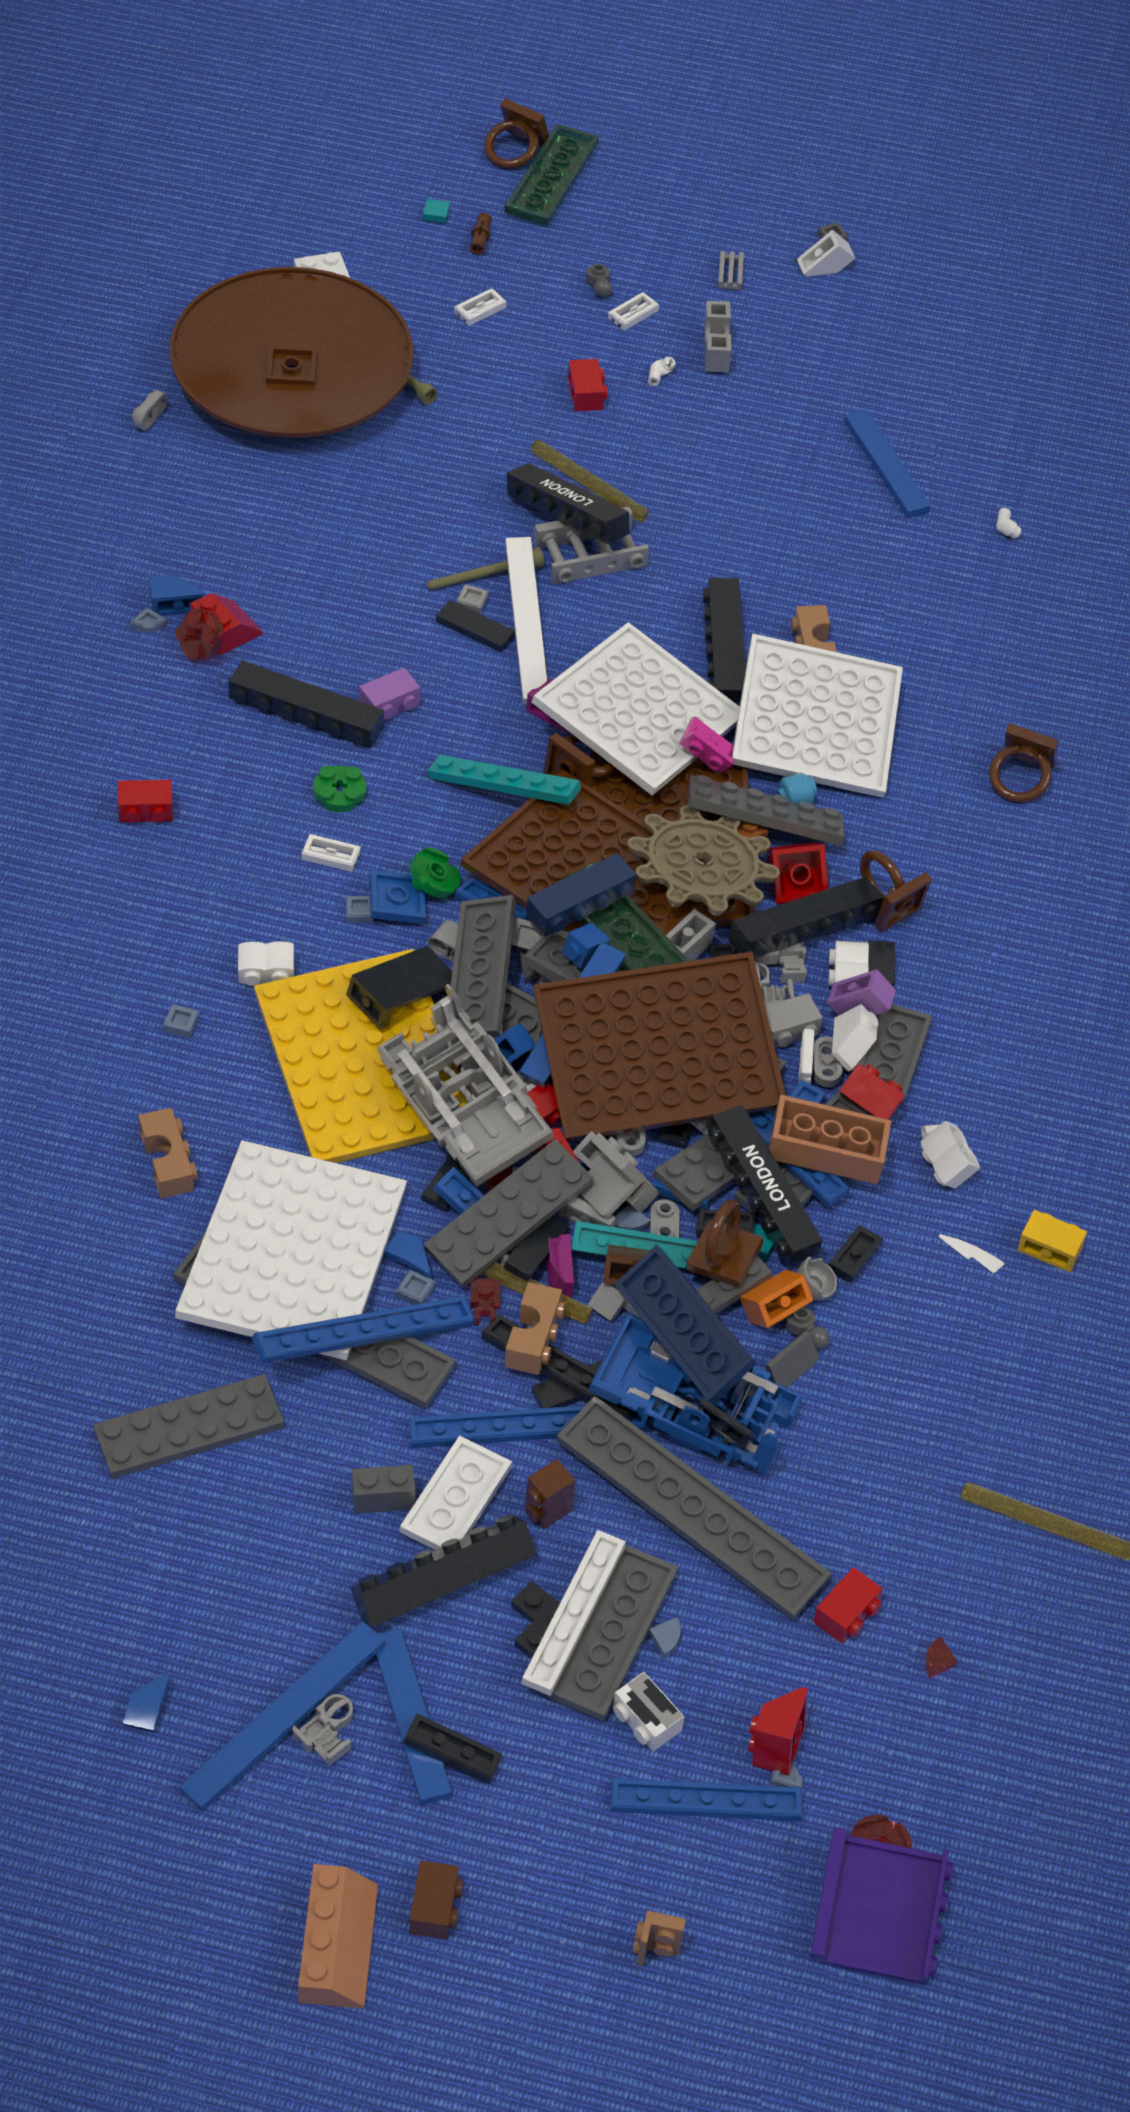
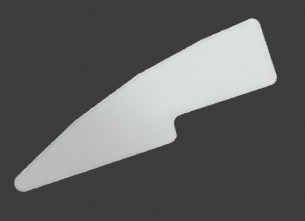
M942 1234L939 1235L943 1241L966 1259L973 1257L992 1273H995L1004 1265V1262L972 1244Z

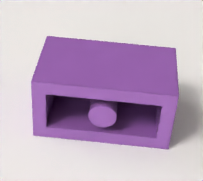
M402 668L360 685L359 701L384 710V720H387L419 706L420 687L408 671Z
M876 969L835 982L827 1004L838 1015L860 1004L874 1015L882 1014L890 1010L896 990Z

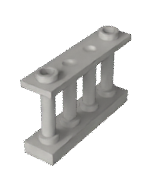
M624 507L623 509L629 511V526L631 531L633 513L630 507ZM559 520L535 525V547L540 549L548 548L554 561L551 569L552 585L647 566L648 545L635 546L630 534L621 538L626 549L612 551L609 544L596 539L602 553L588 556L582 541L594 539L593 537ZM572 543L578 558L564 561L558 545Z

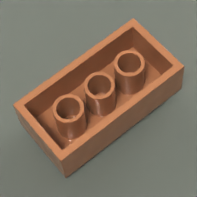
M780 1094L773 1119L768 1149L774 1159L779 1162L878 1184L885 1162L891 1120Z

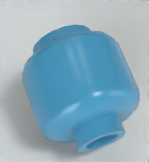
M804 773L784 777L780 781V788L776 789V795H782L792 803L799 804V802L805 801L812 804L814 797L817 796V788L813 778L808 777Z

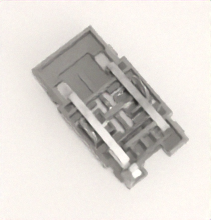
M447 984L445 986L447 996L430 1007L433 1015L431 1022L437 1032L430 1036L425 1032L423 1034L424 1040L418 1044L415 1040L411 1041L412 1047L404 1039L403 1033L400 1032L379 1045L377 1050L381 1056V1061L387 1069L393 1071V1074L390 1075L392 1082L398 1086V1090L432 1137L437 1139L440 1148L446 1146L455 1161H459L460 1166L477 1187L552 1140L554 1135L537 1112V1106L527 1095L526 1085L502 1055L495 1040L484 1031L478 1022L471 1024L470 1017L461 1007L459 996ZM454 1063L457 1067L460 1065L463 1067L461 1068V1073L456 1075L454 1070L448 1066ZM503 1066H504V1068L507 1070V1072L510 1074V1076H509L508 1078H507L506 1073L503 1071ZM442 1070L451 1077L445 1083L443 1080H440L441 1077L438 1073ZM459 1090L468 1102V1104L459 1107V1102L453 1095V1093Z

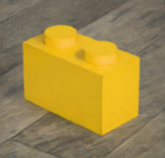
M1033 1210L1021 1234L1017 1251L1071 1273L1083 1248L1087 1231L1080 1229L1074 1224L1058 1220L1050 1214Z

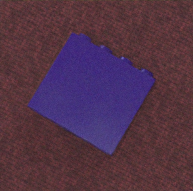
M834 1827L809 1961L925 1985L928 1976L934 1977L937 1957L932 1956L933 1944L939 1945L943 1925L937 1924L939 1912L945 1913L948 1893H943L942 1890L944 1881L950 1882L953 1862L947 1861L949 1851L944 1850L943 1854L940 1855L849 1836L846 1835L847 1829Z

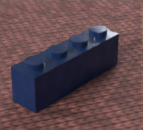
M616 853L527 897L526 916L544 936L553 932H559L565 926L575 921H581L587 915L599 909H605L611 903L621 898L629 897L635 892L636 873Z

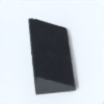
M703 1398L700 1401L698 1410L710 1417L709 1426L745 1450L756 1434Z

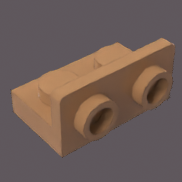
M647 1910L645 1922L638 1921L633 1953L639 1954L637 1965L644 1966L647 1949L653 1950L654 1953L660 1956L668 1957L672 1956V1954L679 1956L686 1919Z

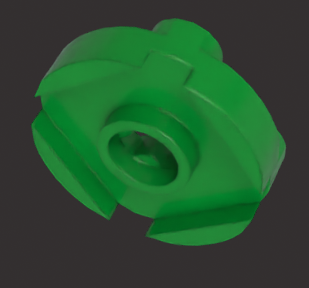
M323 766L314 779L313 795L317 802L319 800L320 803L324 804V808L329 811L348 812L354 809V805L359 802L361 804L365 800L366 781L361 775V770L357 767ZM340 786L344 788L342 789V791H337V788L335 787Z
M430 847L418 852L410 861V872L413 877L412 885L418 891H425L429 895L441 900H446L459 887L461 882L459 870L456 865L453 868L447 862L450 858L445 853Z

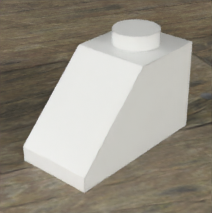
M832 230L797 258L803 274L809 277L838 273L852 262L855 256L849 243Z
M862 1004L834 1018L832 1055L848 1072L857 1065L877 1040L878 1020Z

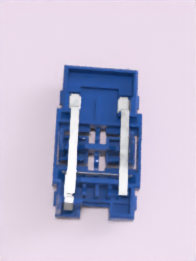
M626 1314L588 1389L589 1392L616 1405L620 1403L622 1406L639 1412L638 1415L642 1417L640 1421L646 1423L649 1416L654 1418L653 1427L668 1433L667 1438L672 1442L698 1454L704 1450L718 1457L722 1450L727 1453L725 1461L730 1463L731 1459L735 1461L740 1460L747 1465L757 1468L758 1472L767 1475L778 1452L779 1443L777 1435H775L778 1424L789 1429L803 1399L802 1395L770 1381L771 1373L754 1366L740 1379L729 1401V1404L735 1406L733 1411L725 1405L732 1388L714 1406L719 1407L727 1415L756 1434L755 1438L745 1450L717 1431L714 1432L710 1440L708 1437L713 1429L709 1426L710 1417L698 1410L697 1406L681 1399V1396L675 1393L691 1394L699 1401L703 1398L706 1399V1397L694 1382L691 1388L679 1386L681 1381L689 1384L691 1380L647 1324L629 1314ZM679 1407L680 1410L674 1422L670 1421L676 1408Z

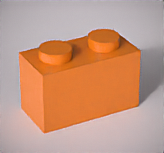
M783 1270L740 1296L748 1321L766 1328L813 1301L804 1275L789 1270Z

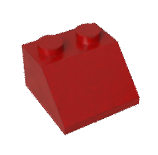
M210 593L190 603L191 625L219 655L262 635V630L234 600Z
M815 842L770 847L766 852L767 864L776 866L780 871L779 877L770 883L775 903L790 902L828 889L824 844Z
M801 1687L763 1704L759 1716H753L749 1734H752L748 1748V1752L753 1753L752 1766L770 1771L778 1770L781 1774L789 1775L806 1725L807 1688Z

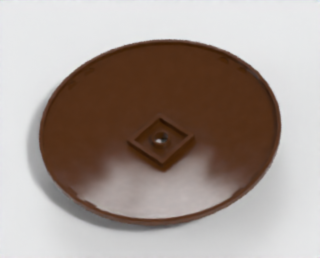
M276 267L254 270L230 277L211 286L191 301L183 310L173 328L170 340V361L175 379L183 392L201 410L215 419L237 429L255 434L284 438H302L332 434L349 429L371 419L389 406L408 381L413 363V343L408 326L398 310L386 298L367 285L344 275L325 270L303 267ZM289 365H294V366H296V367H295V368H289V367H287V366H289Z

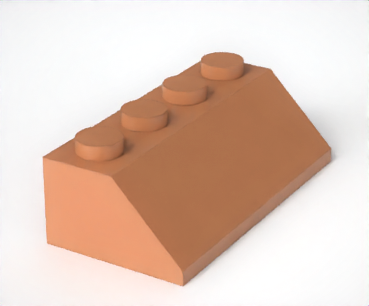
M313 1864L298 1984V2003L364 2009L378 1884L347 1867Z

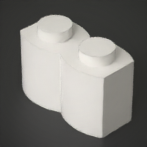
M279 941L267 944L260 942L238 944L239 983L255 986L294 976L293 943Z
M835 942V949L829 950V965H834V970L829 969L828 986H833L835 982L868 972V943Z
M944 1121L921 1140L922 1154L930 1164H933L934 1176L943 1186L956 1189L980 1169L979 1163L968 1147L964 1135L955 1124Z

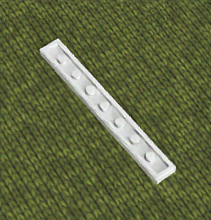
M531 537L506 538L505 546L523 704H527V694L532 689L539 688L547 681Z

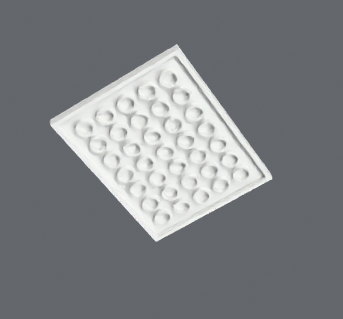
M242 1140L177 1305L175 1318L253 1337L256 1332L363 1314L406 1190L407 1180ZM351 1348L319 1354L347 1360Z

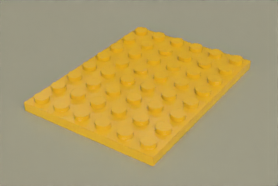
M414 949L254 986V993L309 1155L312 1158L339 1163L434 1139L400 1093L398 1086L392 1082L390 1075L393 1074V1071L387 1069L381 1061V1056L377 1050L379 1045L400 1032L403 1033L404 1039L410 1047H412V1040H415L417 1044L424 1040L423 1034L425 1032L429 1036L437 1032L431 1022L433 1015L430 1007L434 1005L431 996L393 1010L389 1026L381 1030L346 996L352 974L410 953ZM454 1063L448 1066L450 1069L454 1070L456 1075L460 1074L457 1066ZM444 1070L438 1072L441 1077L440 1080H443L444 1083L451 1079L450 1075H447ZM460 1090L453 1093L459 1102V1107L468 1104L466 1097Z

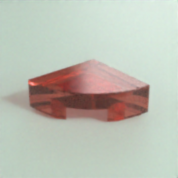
M942 1637L937 1638L927 1651L925 1669L929 1679L955 1667L957 1663L956 1658Z

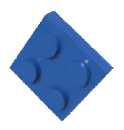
M371 870L369 874L370 918L424 924L426 919L425 891H418L414 888L411 874Z

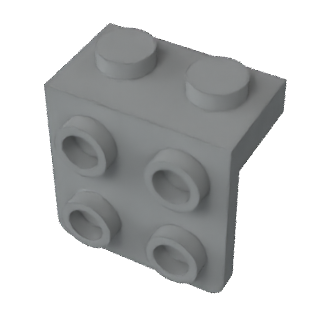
M598 1133L591 1141L605 1155L588 1171L593 1177V1183L580 1194L604 1218H607L635 1191L646 1177L635 1168L639 1162L627 1151L623 1155L620 1153L624 1148L612 1136L606 1140Z

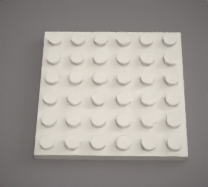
M629 622L541 689L532 699L534 705L651 795L655 794L697 759L695 755L689 753L686 748L679 744L691 719L697 717L720 736L724 737L737 726L740 708Z
M752 634L731 757L734 759L733 765L783 776L804 773L808 777H812L815 783L884 798L903 667Z

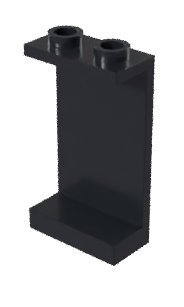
M428 946L352 974L346 996L381 1030L389 1026L393 1010L439 992L447 996L445 986L447 984L451 986L452 970Z

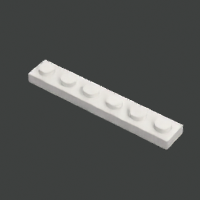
M597 1530L522 1678L523 1685L551 1696L625 1548L626 1541Z

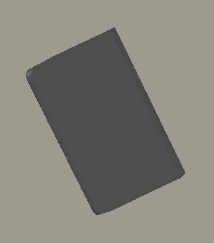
M808 1331L802 1333L767 1363L765 1371L771 1373L770 1381L788 1387L818 1362L819 1357L811 1334Z

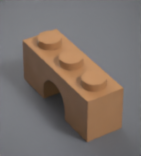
M826 605L797 606L795 616L790 619L791 632L796 634L794 643L837 652L835 642H821L828 640L830 628Z
M172 1108L138 1115L139 1133L146 1154L153 1152H164L167 1154L164 1157L152 1159L153 1177L160 1199L194 1191L193 1180L198 1178L195 1163H189L188 1160L190 1149L187 1140H182L181 1138L183 1128L180 1118L174 1117Z
M528 1282L520 1306V1323L533 1327L523 1329L513 1326L505 1350L506 1368L539 1375L542 1365L548 1364L551 1355V1347L548 1346L550 1341H556L559 1328L556 1322L557 1319L562 1320L565 1313L566 1303L561 1302V1289Z

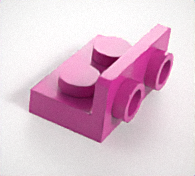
M697 717L689 721L679 744L718 774L731 767L734 763V759L731 758L734 746Z

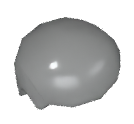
M808 1257L802 1262L796 1272L804 1275L813 1300L822 1301L833 1296L837 1288V1277L832 1268L823 1262L822 1258L811 1260V1257Z

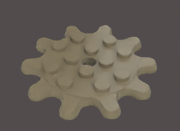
M687 805L681 807V818L678 821H668L657 814L647 815L644 820L645 826L653 836L649 838L631 837L628 840L629 852L648 861L647 864L636 868L637 880L642 884L661 883L668 888L666 893L667 902L672 907H680L685 901L690 899L694 902L702 901L706 904L712 915L720 916L727 910V901L730 899H738L749 906H757L763 900L764 895L754 883H772L780 874L776 866L764 863L758 858L759 855L765 854L770 848L771 843L766 837H744L737 831L740 820L721 816L717 821L705 820L700 815L698 809L687 807ZM698 859H703L706 862V865H704V862Z

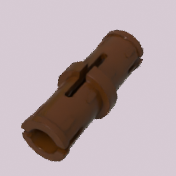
M488 213L478 214L476 226L472 229L470 251L476 255L484 252L485 243L490 237L489 227L492 217Z

